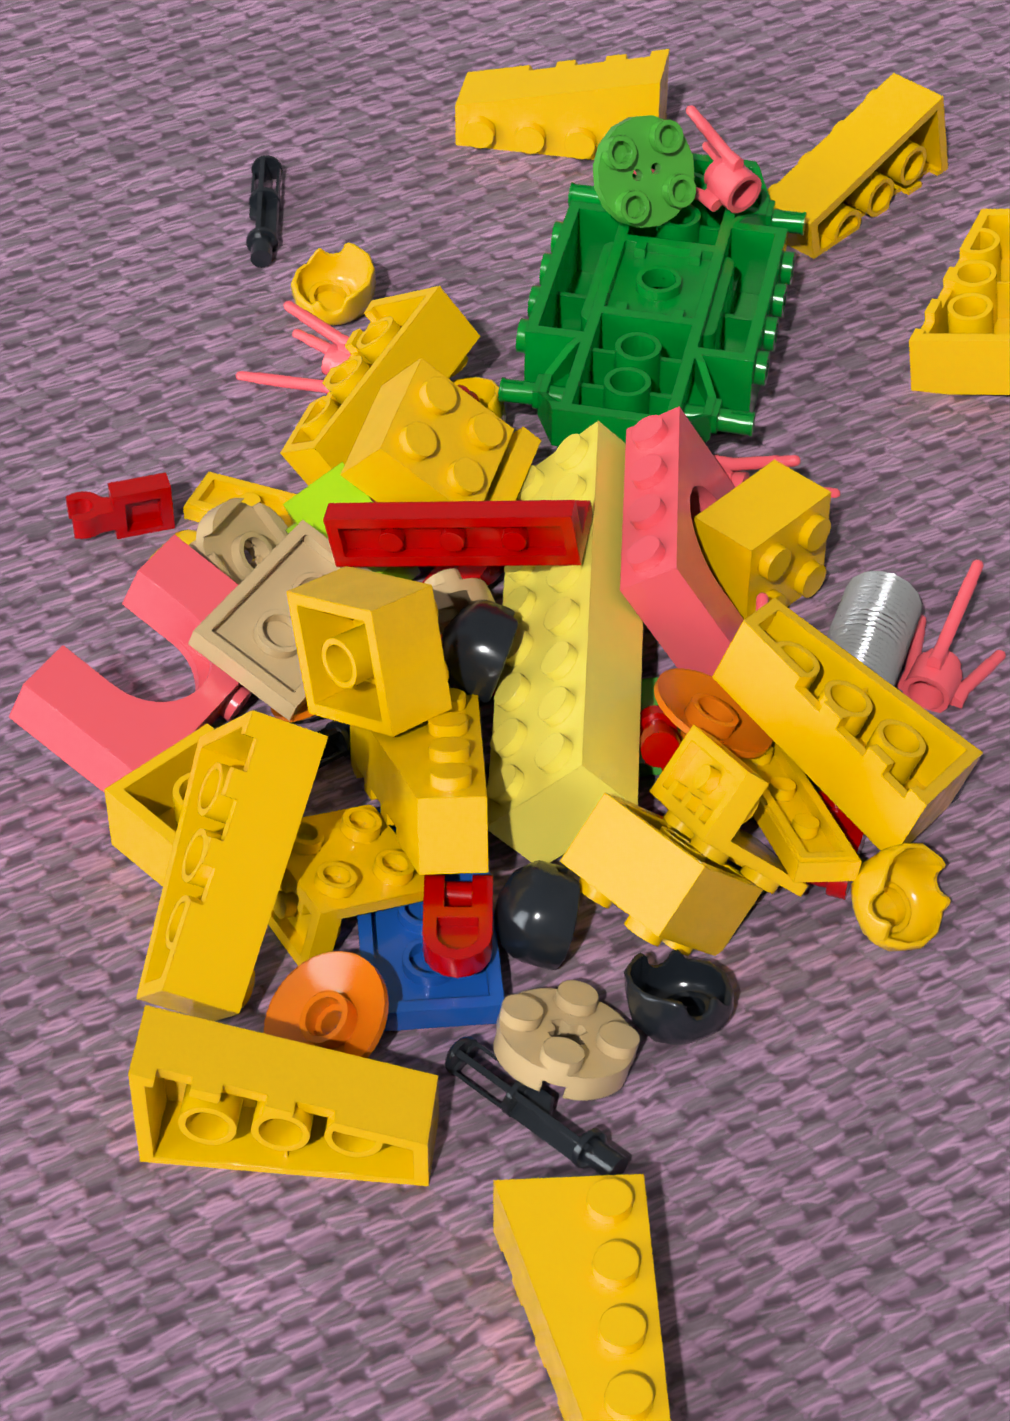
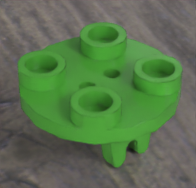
M653 115L627 117L612 126L598 144L593 162L594 188L603 208L618 222L635 228L660 226L677 216L682 208L689 206L694 200L696 184L694 182L693 154L683 134V130L677 122L664 120ZM653 164L655 165L654 173L651 170ZM634 170H635L636 173H637V176H636L635 179L633 178V172H634Z

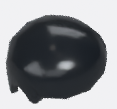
M481 600L463 607L444 628L441 643L444 661L448 667V683L450 686L464 691L466 695H478V700L486 703L490 701L517 630L518 621L513 618L514 610L489 600Z
M540 860L534 861L516 869L499 891L494 914L496 932L501 945L514 959L548 970H557L565 960L575 931L580 899V883L576 879L565 875L568 874L567 867Z
M673 950L664 962L658 965H650L647 957L643 953H639L633 957L624 970L625 993L632 1021L655 1042L673 1045L694 1043L715 1034L730 1019L734 1008V992L728 974L710 961L685 958L679 950Z

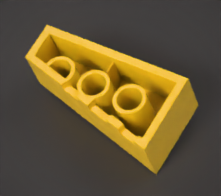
M670 49L651 51L649 57L628 59L627 54L606 56L605 62L579 65L576 60L559 61L556 67L533 70L531 65L467 72L455 104L456 145L594 160L598 144L609 129L627 117L653 115L666 120Z
M895 73L888 77L877 89L871 90L864 101L844 120H840L833 127L831 133L812 151L806 152L800 158L798 164L778 183H774L767 189L770 200L775 201V209L807 212L804 235L788 233L787 245L815 259L860 228L861 217L866 214L871 217L879 216L889 209L890 201L894 195L900 191L910 195L922 187V182L918 179L929 172L938 176L948 169L944 97Z
M981 209L959 249L960 258L955 267L949 266L943 277L941 293L937 299H931L925 310V322L921 329L915 328L909 339L912 391L948 395H1010V209Z
M773 598L743 620L712 676L880 851L890 846L911 843L949 807L983 754L982 751L776 598Z
M449 688L453 709L430 718L428 721L394 737L350 725L351 765L356 778L364 777V790L371 800H379L383 820L386 825H395L396 840L419 875L489 873L487 790L478 695H466L464 691L456 688Z
M251 710L199 737L136 999L212 1021L238 1015L241 1008L247 1004L255 983L254 966L328 736Z
M145 1005L128 1072L140 1162L429 1186L439 1121L438 1075Z
M644 1174L493 1180V1231L512 1274L514 1288L521 1306L525 1309L535 1336L537 1350L543 1366L547 1369L564 1421H671Z

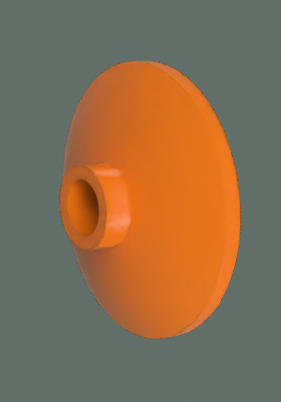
M674 668L664 671L654 685L656 701L664 714L680 729V735L683 739L694 724L714 736L738 758H757L764 755L770 748L773 740L711 675L691 669Z
M332 951L312 957L296 967L276 990L266 1012L263 1033L368 1058L383 1034L388 1017L389 998L383 977L370 962L351 952Z

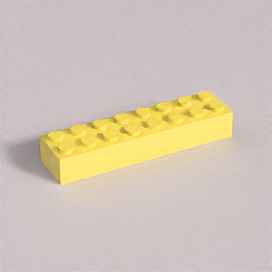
M597 421L580 434L568 436L553 454L536 466L531 465L516 501L590 500L593 518L582 564L504 567L502 605L514 610L513 618L518 621V626L494 695L487 786L488 831L530 862L540 860L551 863L565 854L604 793L638 806L643 621L620 591L626 444L600 421Z

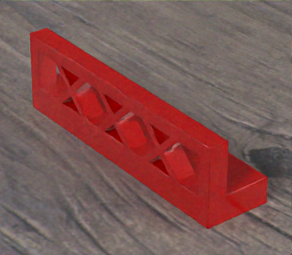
M590 500L328 503L323 522L336 567L581 565L593 518V511Z

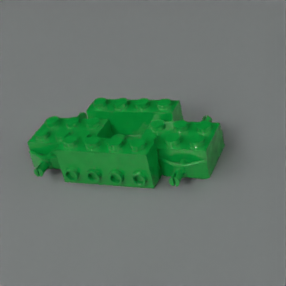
M692 153L694 182L696 187L705 190L707 185L704 182V175L713 160L709 155ZM744 160V165L756 174L762 183L758 198L745 211L732 213L722 205L718 210L712 212L701 202L693 200L689 206L682 208L677 216L664 224L646 228H635L618 222L603 208L594 186L571 182L568 194L569 207L564 221H556L554 223L551 237V253H544L542 257L539 275L540 286L533 285L530 291L528 301L529 319L521 318L517 329L516 352L525 353L524 381L502 377L498 392L499 402L532 405L533 409H538V417L551 446H557V448L568 436L582 433L597 421H600L626 444L627 428L636 425L645 417L660 415L679 406L704 443L710 440L712 433L717 434L718 431L752 437L756 419L754 408L760 385L765 386L770 365L769 351L774 352L776 347L779 318H783L785 311L787 285H791L794 274L796 252L786 251L787 234L804 235L807 212L775 209V201L770 200L760 167L756 161Z

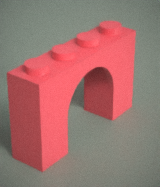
M679 406L660 415L645 417L636 425L626 429L620 591L677 668L696 670L713 676L744 619L720 587L704 559L694 531V517L734 489L735 486Z
M174 534L137 571L122 605L171 642L183 654L193 672L195 692L185 698L169 702H155L136 698L114 686L62 645L23 684L9 714V718L104 793L105 788L207 723L211 726L219 716L230 722L246 704L252 692L192 648L188 643L194 629L238 584Z

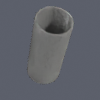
M883 571L863 572L853 577L846 586L827 637L895 687L921 617L922 602L919 594L908 581L895 574Z

